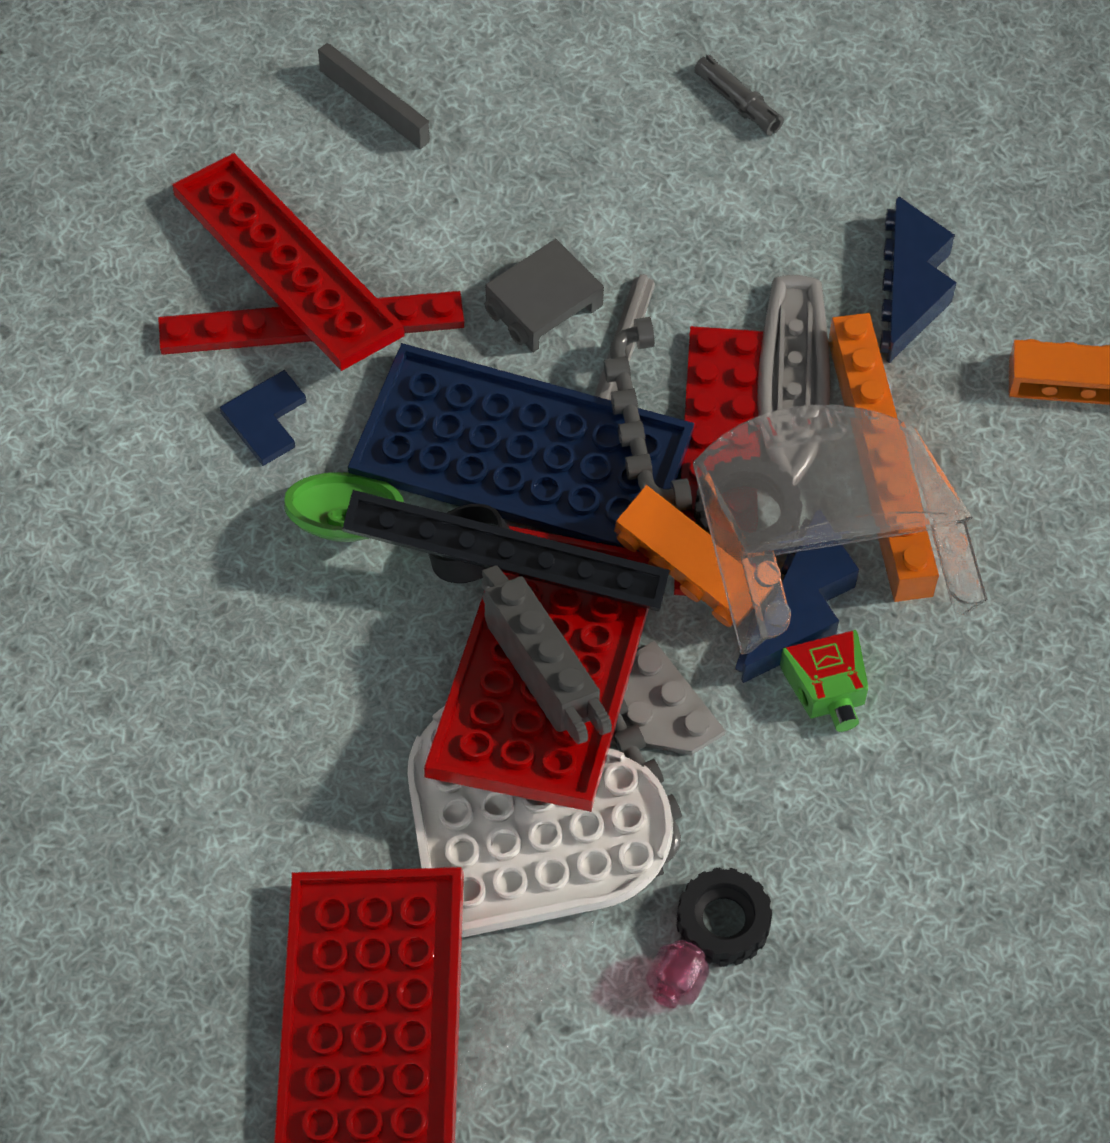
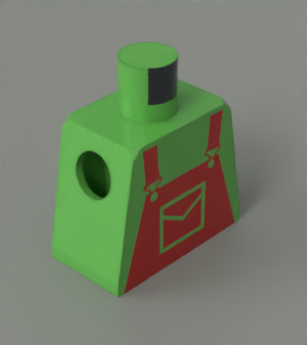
M857 630L783 648L780 668L810 719L830 714L836 731L844 732L856 727L859 724V720L854 707L865 705L868 693V682Z

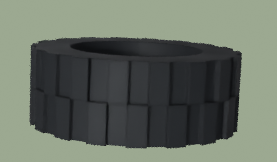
M721 867L713 868V871L710 872L704 871L698 874L695 880L691 879L686 885L685 892L682 891L677 909L676 926L677 931L681 934V942L684 947L687 946L694 957L698 956L703 959V962L710 965L711 963L719 964L720 967H727L729 964H735L736 966L742 964L744 960L748 958L751 960L756 956L757 951L760 948L762 949L766 943L772 921L771 900L769 895L763 891L764 887L761 883L754 881L752 876L746 872L743 874L734 868L726 870L721 869ZM717 899H729L736 902L745 914L743 928L737 934L729 937H721L711 933L703 921V912L706 906Z

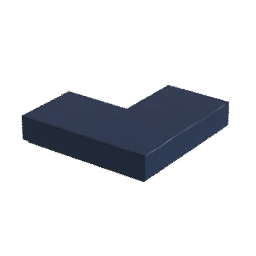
M283 370L220 406V412L261 465L264 466L295 448L294 439L277 419L306 402V395L288 373Z

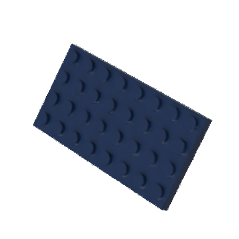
M401 343L348 465V473L384 481L399 490L459 507L468 504H485L496 509L505 520L565 537L622 548L625 547L617 540L618 534L614 532L616 520L641 492L638 480H628L625 457L632 456L630 446L621 447L618 424H623L625 421L623 414L614 415L611 400ZM638 408L640 421H642L647 452L651 458L654 482L659 488L671 489L670 482L677 479L691 441L694 423Z

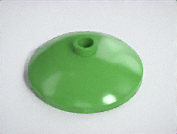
M331 472L306 477L290 486L285 493L284 509L291 521L312 535L336 542H356L369 538L346 533L342 529L353 490L403 503L404 500L400 492L387 482L348 472Z

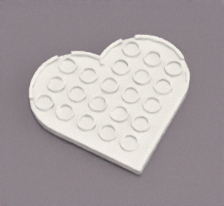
M445 706L432 716L433 721L426 727L421 736L416 737L410 752L407 773L421 868L462 867L464 872L462 938L614 906L642 891L656 877L664 865L673 837V820L668 797L663 786L652 771L645 765L643 767L625 757L623 752L609 749L592 811L589 812L424 778V766Z

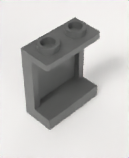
M554 239L485 284L486 302L484 305L487 313L493 320L499 321L501 319L507 325L510 336L518 345L525 344L532 352H535L539 349V339L541 336L583 308H586L591 314L603 306L604 285L557 239Z

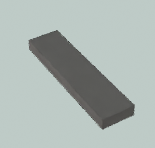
M326 43L318 49L319 68L324 75L419 149H422L430 142L429 120L331 44Z

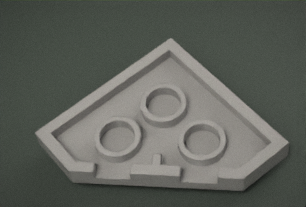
M655 641L636 652L624 695L628 712L623 714L622 717L627 727L637 724L647 748L693 755L725 735L726 730Z

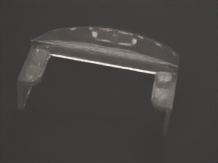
M842 405L796 406L776 410L736 426L709 445L693 462L742 655L751 653L765 640L780 636L790 624L791 611L787 604L781 581V572L775 555L931 530L950 602L956 617L967 615L988 600L967 522L973 517L915 427L885 414L858 407Z

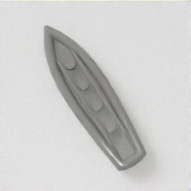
M784 275L775 277L771 285L759 361L757 407L760 431L767 455L771 463L779 467L781 474L787 473L793 480L792 486L796 488L810 470L825 436L830 406V360L821 281L803 275Z

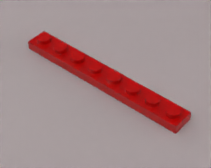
M461 291L377 298L404 325V333L464 328ZM280 306L158 317L161 355L312 342Z

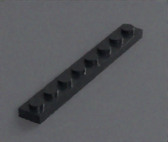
M356 490L352 491L342 528L343 532L484 568L497 565L504 573L523 576L535 581L658 612L661 608L670 571Z

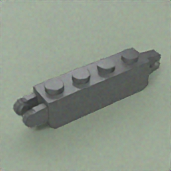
M497 565L482 570V576L484 577L482 587L485 591L482 593V599L485 603L487 626L557 732L567 730L577 744L588 741L585 722L591 721L597 732L601 735L611 732V720L599 701V688L523 576L509 580Z

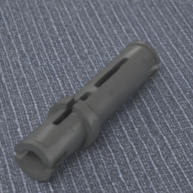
M707 54L706 57L703 56L698 60L694 72L708 82L724 98L729 100L744 119L749 118L769 136L772 133L775 134L782 127L784 122L783 116L769 107L759 92H753L711 55Z

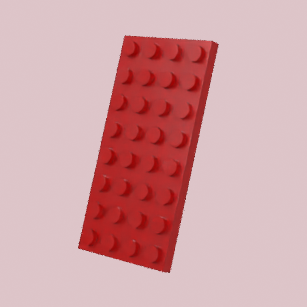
M508 526L510 530L648 564L650 560L641 552L636 551L634 553L622 547ZM504 573L509 580L520 577ZM524 578L599 688V701L611 720V732L601 735L597 732L591 721L585 722L588 741L577 744L567 730L562 732L555 730L489 630L485 620V603L481 599L424 766V778L591 812L649 609Z
M462 867L292 872L274 1143H455L464 887Z

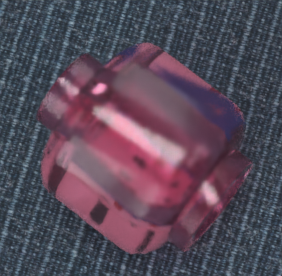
M678 940L674 944L662 945L645 978L648 987L654 992L653 998L656 1002L668 1008H676L677 1005H691L696 1001L709 976L710 970L708 963L705 961V954L701 949L689 942Z

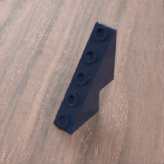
M900 196L896 199L894 209H887L885 218V231H892L891 239H885L884 261H890V269H884L882 291H889V299H883L881 322H888V330H882L880 353H887V362L889 363L952 303L957 283L937 269L950 256L955 235Z
M820 512L814 515L811 523L808 521L803 522L796 543L800 544L796 554L793 552L788 553L782 567L781 574L785 575L781 585L774 583L766 602V606H769L770 609L766 617L759 615L751 633V638L755 639L751 649L744 647L740 653L735 670L742 672L741 681L743 683L780 666L783 648L837 634L839 620L826 601L855 588L859 568Z

